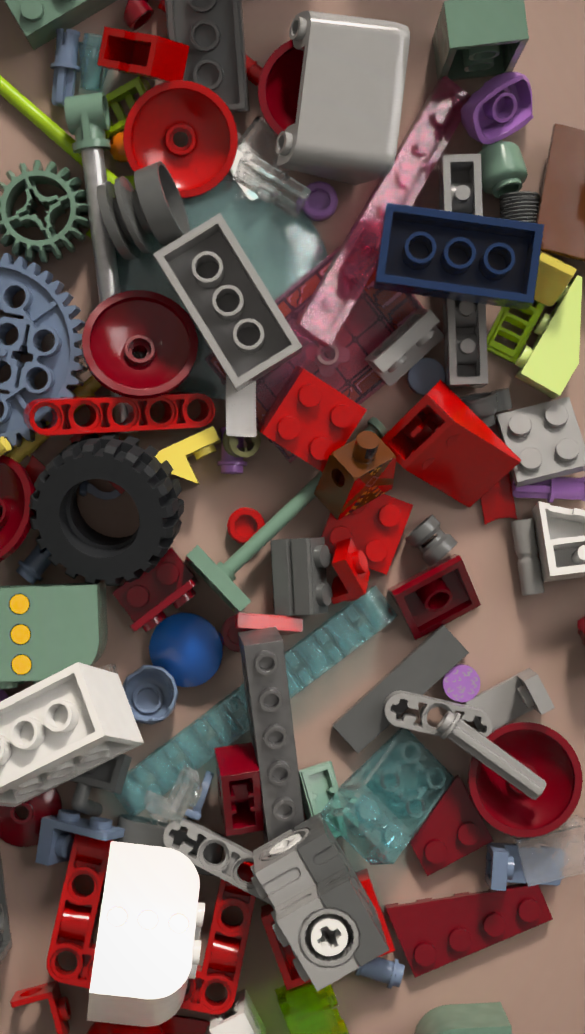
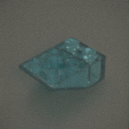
M400 728L339 787L338 791L321 811V815L370 865L394 864L452 782L454 776L408 729Z

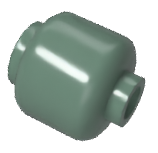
M503 140L492 144H484L482 150L478 153L481 154L483 192L499 198L503 194L520 191L523 187L522 184L528 176V172L519 146L513 142Z

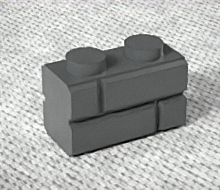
M324 537L270 540L274 615L289 616L328 613V606L332 602L333 594L330 584L327 583L326 567L330 563V550L325 545Z

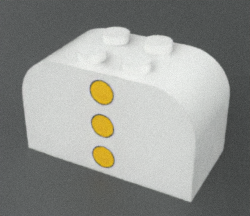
M111 841L89 991L87 1021L150 1027L168 1021L181 1007L188 979L196 978L201 952V940L199 939L205 912V903L198 902L200 888L198 872L189 858L181 852L166 847Z

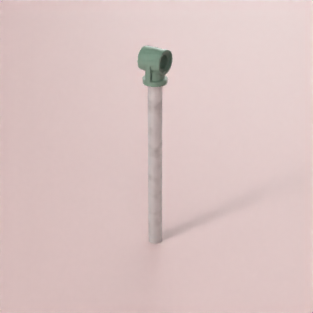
M104 92L68 96L64 99L67 127L70 134L75 135L76 142L72 144L73 152L81 154L99 303L115 294L121 293L115 245L104 226L97 200V186L107 182L104 151L111 149L110 140L105 137V131L110 130V112ZM110 391V392H111V395H118V394H116V393ZM118 403L113 408V417L115 423H122L127 418L128 410L125 404ZM138 431L115 432V433L124 434V433H133V432H138Z

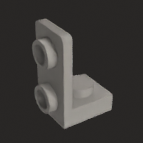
M530 668L464 703V705L482 709L492 721V731L533 709L542 715L555 708L538 674ZM474 716V725L477 729L483 730L484 725L480 723L479 716Z

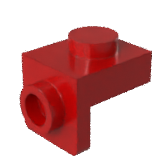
M348 538L337 542L332 566L338 576L333 579L331 587L333 594L331 598L332 604L343 601L352 602L365 595L370 576L367 558L363 551L357 550L352 539Z

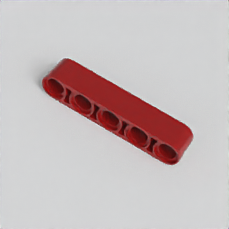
M193 392L167 393L147 399L128 398L121 395L42 398L27 404L24 409L23 419L30 430L46 436L188 429L204 427L211 423L215 416V405L207 395ZM196 399L200 403L201 412L196 419L192 420L188 416L187 407L191 401ZM160 401L164 405L165 412L162 419L155 422L150 416V408L155 402ZM118 403H123L127 407L128 415L122 423L117 424L113 420L112 410ZM85 404L90 410V419L86 424L79 426L74 421V411L78 406ZM47 406L52 412V421L46 427L40 428L35 423V413L40 407Z

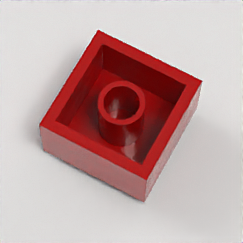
M296 366L256 429L323 472L329 456L346 444L367 409L306 369Z

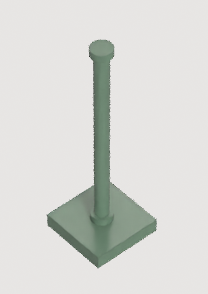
M375 417L367 421L368 427L363 430L374 432L380 438L388 432L386 427ZM320 471L224 564L220 561L216 565L198 545L186 555L185 561L235 614L241 612L251 600L233 582L236 579L234 574L316 497L314 492L323 472Z

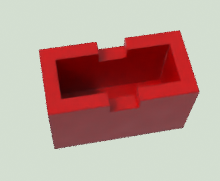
M104 26L97 65L121 73L165 82L183 80L190 46L156 35L135 33Z

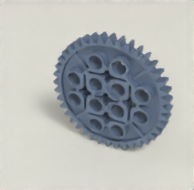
M4 253L0 260V310L13 317L23 319L6 316L0 317V369L6 364H9L11 367L10 378L4 383L0 381V390L10 392L9 394L0 393V401L4 405V413L0 418V437L4 436V439L9 440L12 446L20 447L22 442L21 435L27 441H35V433L26 426L23 419L24 409L27 404L42 398L77 397L71 391L72 386L79 387L84 385L76 377V373L87 372L88 370L87 367L79 363V359L84 358L82 349L79 348V345L82 344L83 334L77 333V331L85 326V322L80 319H73L81 310L76 305L67 306L74 297L68 292L61 293L64 284L58 280L52 282V273L47 270L40 273L41 266L35 262L28 266V261L21 256L14 262L12 255ZM24 290L26 294L24 303L20 307L14 308V295ZM17 327V341L12 345H7V332L11 328ZM53 334L55 344L51 350L44 352L41 344L42 340L46 335ZM30 353L33 355L32 362L24 363L20 361L21 354L27 355ZM46 371L48 375L47 384L38 390L35 386V377L39 372ZM43 406L36 411L34 419L37 426L40 428L46 427L45 422L52 421V412L49 407Z

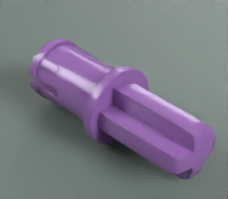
M557 477L517 488L513 478L512 495L515 498L547 499V502L551 503L554 499L585 501V477Z

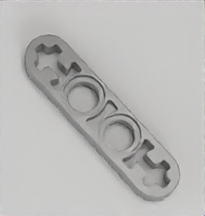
M177 817L167 824L163 834V842L166 848L181 852L194 865L261 899L252 881H243L237 872L241 863L245 861L254 862L253 852L185 817ZM181 826L188 829L187 836L196 842L198 834L205 836L199 845L197 855L190 853L194 847L193 844L187 841H182L180 845L173 842L175 836L170 831L172 829L178 831ZM212 843L220 844L226 853L224 860L218 864L209 863L205 859L203 852L207 845ZM269 897L261 899L271 905Z

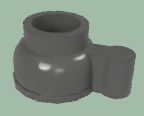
M509 388L460 397L488 427L496 424L494 417L496 412L512 408Z

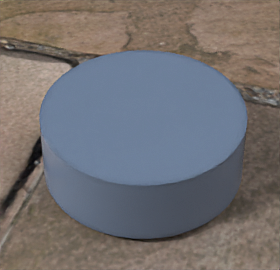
M432 358L420 359L407 373V382L410 389L420 396H424L440 379L445 382L443 366Z

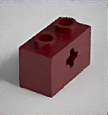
M252 742L214 748L219 805L226 837L263 831L260 771Z

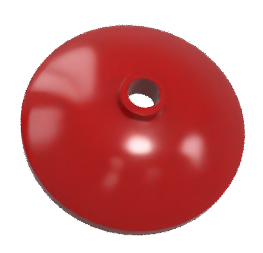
M176 80L158 84L138 98L127 116L123 142L125 154L133 172L161 161L170 172L181 198H188L211 190L228 174L236 157L238 134L230 109L215 92L195 82ZM177 132H184L188 136V142L183 147L175 145L173 137Z

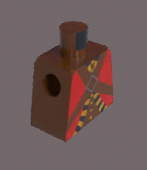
M362 431L355 440L335 450L329 456L314 495L339 520L393 488L396 456L374 432Z

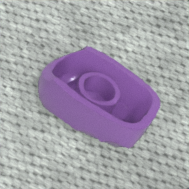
M505 72L491 78L478 91L474 92L463 105L460 112L462 124L468 135L480 143L492 144L524 127L533 118L532 89L529 79L519 72Z

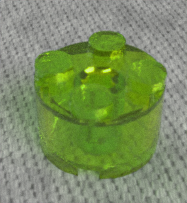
M312 982L287 990L285 985L274 989L290 1034H349L346 1024L341 1019L336 1007L338 1002L331 984L318 992Z

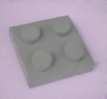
M569 397L496 415V423L502 441L521 459V462L511 470L516 488L585 471V444Z

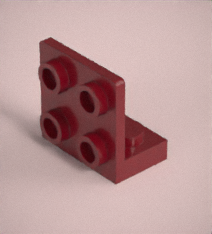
M171 547L164 557L161 558L157 566L149 573L144 572L140 579L133 582H125L112 594L134 621L129 626L131 630L135 632L142 627L147 633L167 617L163 612L164 609L171 604L178 609L197 594L193 587L200 582L174 548Z

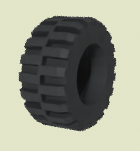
M115 432L105 433L101 438L95 433L85 436L79 442L75 440L45 466L46 469L38 476L34 484L36 491L30 496L29 507L36 511L34 516L29 518L31 528L39 530L40 535L35 540L40 549L47 548L51 555L47 559L55 567L58 563L62 564L67 568L65 571L66 575L73 579L78 574L84 576V582L87 584H98L100 580H105V585L119 586L124 578L129 583L140 579L144 572L149 573L157 566L161 558L164 557L179 533L182 524L179 518L184 512V501L178 499L182 488L179 479L171 480L169 476L173 471L172 466L167 460L161 464L155 457L159 451L151 445L146 450L138 446L140 439L130 435L124 441L119 440L120 435ZM103 479L122 487L132 497L138 509L139 527L137 531L131 536L116 538L105 536L92 529L85 522L78 509L77 489L79 485L85 480Z

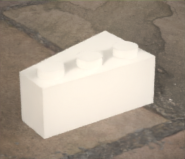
M538 501L532 508L543 582L585 577V510L577 508L568 509Z

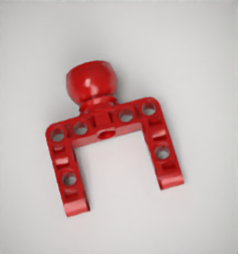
M75 834L46 965L49 975L60 983L90 989L96 944L92 943L93 939L91 937L96 915L102 901L110 844L113 840L102 841ZM245 861L239 865L237 872L243 881H252L251 878L254 875L250 866L254 865L253 862ZM86 874L93 879L94 890L92 893L82 894L76 889L75 880L78 875ZM221 879L203 965H197L195 979H188L190 987L185 992L184 1000L180 1007L212 1015H220L227 1012L234 1003L256 900L255 896ZM228 906H237L243 912L242 920L236 925H229L222 919L221 914ZM63 951L73 953L77 958V967L72 970L63 969L58 962L59 953ZM212 983H221L226 987L227 995L222 1000L214 1001L207 996L206 988ZM94 1022L87 1034H165L160 1025L141 1027Z

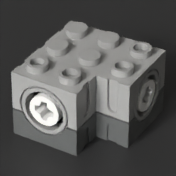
M321 813L295 826L294 830L290 829L253 850L254 865L250 866L254 875L251 880L261 899L269 897L274 909L271 915L275 924L272 926L278 940L283 947L290 944L295 956L293 963L299 976L304 982L310 979L317 992L358 969V965L361 967L389 951L377 910Z

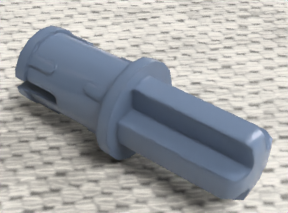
M63 28L56 29L55 61L50 64V68L54 70L51 102L57 107L64 108L65 97L75 95L76 73L80 72L81 69L80 66H77L79 37L81 33L73 29H66V32H64Z

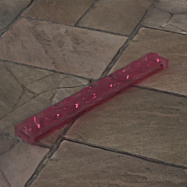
M443 76L436 83L399 146L392 170L387 176L379 180L294 327L324 348L331 346L376 268L386 203L412 206L461 122V108L471 95L447 76Z

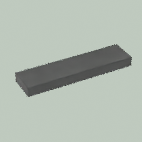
M442 624L332 724L333 727L359 753L391 724L383 710L384 701L390 693L402 690L423 695L469 652ZM400 699L398 705L392 704L391 709L396 713V718L409 708L406 705L405 699Z

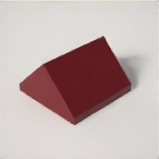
M457 554L446 557L433 566L388 589L415 640L481 605L463 560Z

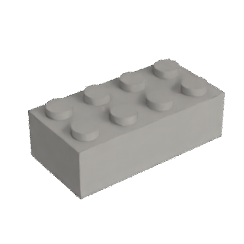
M221 213L153 254L237 392L302 353L303 347Z

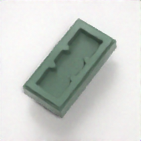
M325 761L298 770L302 805L306 819L308 820L314 815L321 813L335 839L352 834L332 762Z

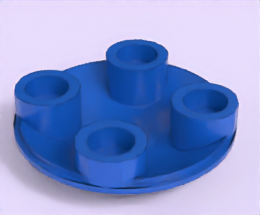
M178 612L164 619L155 628L149 645L151 662L153 666L163 667L175 679L176 686L195 687L207 682L219 669L223 657L224 640L221 633L205 618L192 613Z

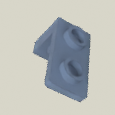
M59 809L56 815L42 817L35 863L49 866L69 861L74 841L73 833L108 841L124 837L125 829L112 826L113 821L108 818L91 817L88 820L80 818L81 813L79 811Z
M491 842L487 844L485 881L490 890L506 891L507 883L558 886L561 883L563 851L560 847Z

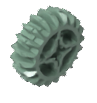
M40 160L34 161L33 171H29L25 163H20L21 175L16 177L9 170L6 175L11 182L8 186L0 182V191L3 193L0 196V234L5 233L1 237L0 243L4 247L13 244L11 253L16 257L25 250V259L28 262H33L37 252H39V258L43 264L48 263L49 252H53L58 261L62 260L63 254L60 249L64 246L71 253L76 251L75 246L70 242L73 238L80 242L85 241L86 237L78 230L79 227L90 228L89 220L81 217L82 215H88V205L82 203L87 200L86 190H78L82 184L79 177L69 180L71 175L69 168L64 167L57 173V165L53 161L47 164L45 171H43ZM37 185H53L63 190L67 195L60 198L57 195L46 197L40 193ZM25 191L27 195L26 204L16 211V215L12 216L16 200ZM35 198L38 199L46 210H49L45 211L47 216L44 217L47 227L36 214H33L38 213L35 210L38 207ZM71 208L67 224L57 234L55 229L57 218L66 213L65 209ZM22 226L26 229L29 227H39L46 240L27 239L18 234L16 229Z

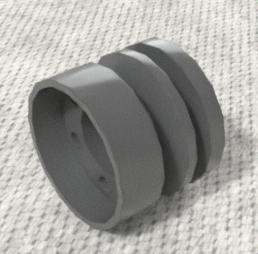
M161 161L134 172L135 189L124 176L116 178L115 184L108 181L97 186V200L104 226L117 251L128 262L137 259L140 256V251L145 255L153 252V234L159 243L165 247L190 231L188 215L179 190L170 172Z

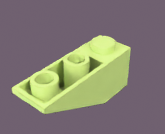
M578 274L570 280L557 299V305L551 315L543 314L534 329V333L539 335L532 348L527 345L524 347L515 363L516 366L520 367L515 376L516 378L553 399L562 394L579 364L582 277Z

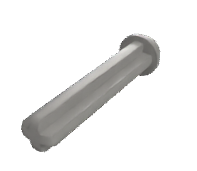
M448 711L436 727V730L441 733L440 738L443 740L446 737L529 798L536 800L541 796L547 785L544 779L461 720V714L458 712L454 715Z

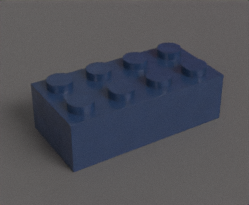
M386 203L373 289L527 310L534 302L544 224Z

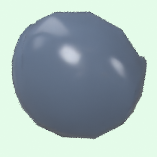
M142 665L137 671L126 677L122 686L136 723L153 725L171 715L176 707L179 694L174 677L163 667Z

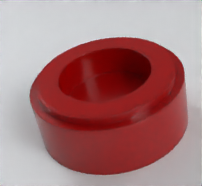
M243 507L231 514L227 523V529L234 541L244 545L265 525V522L257 510Z

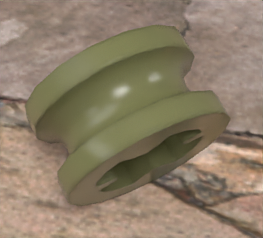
M225 430L222 444L229 455L247 458L253 456L258 451L261 437L257 430L256 437H245L244 440L248 444L247 447L237 448L238 439L234 436H227Z

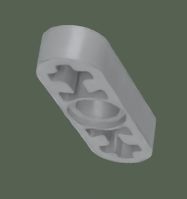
M402 690L390 693L384 701L383 710L387 720L392 725L400 728L440 736L441 733L436 730V727L428 724L427 715L432 708L442 707L454 715L455 711H461L460 719L467 722H472L474 716H479V721L484 727L483 730L477 729L476 731L485 737L492 733L493 725L490 717L477 707ZM400 699H405L407 707L419 710L418 703H425L420 711V724L414 723L417 718L415 714L403 713L402 718H396L395 711L391 709L392 704L398 705Z

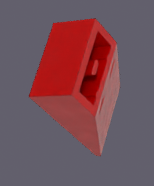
M441 379L381 438L395 454L396 461L406 471L469 508L521 462V459Z

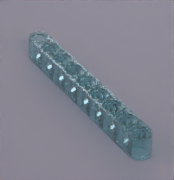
M376 585L366 590L365 595L350 602L284 652L290 699L398 616ZM244 683L127 772L121 795L113 794L131 817L142 812L215 756L214 748L229 746L250 730Z

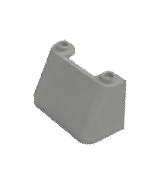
M303 11L295 15L290 26L289 35L290 39L293 40L294 47L297 50L304 51L296 121L295 124L288 126L285 131L280 132L277 137L275 146L276 153L278 154L277 167L352 185L384 178L392 170L396 158L410 45L409 28L394 21L315 11Z

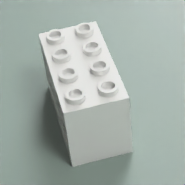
M77 662L0 702V806L16 807L144 744L117 673Z

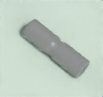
M533 518L511 521L515 553L518 557L517 566L522 596L544 593L540 561L537 557L538 548Z

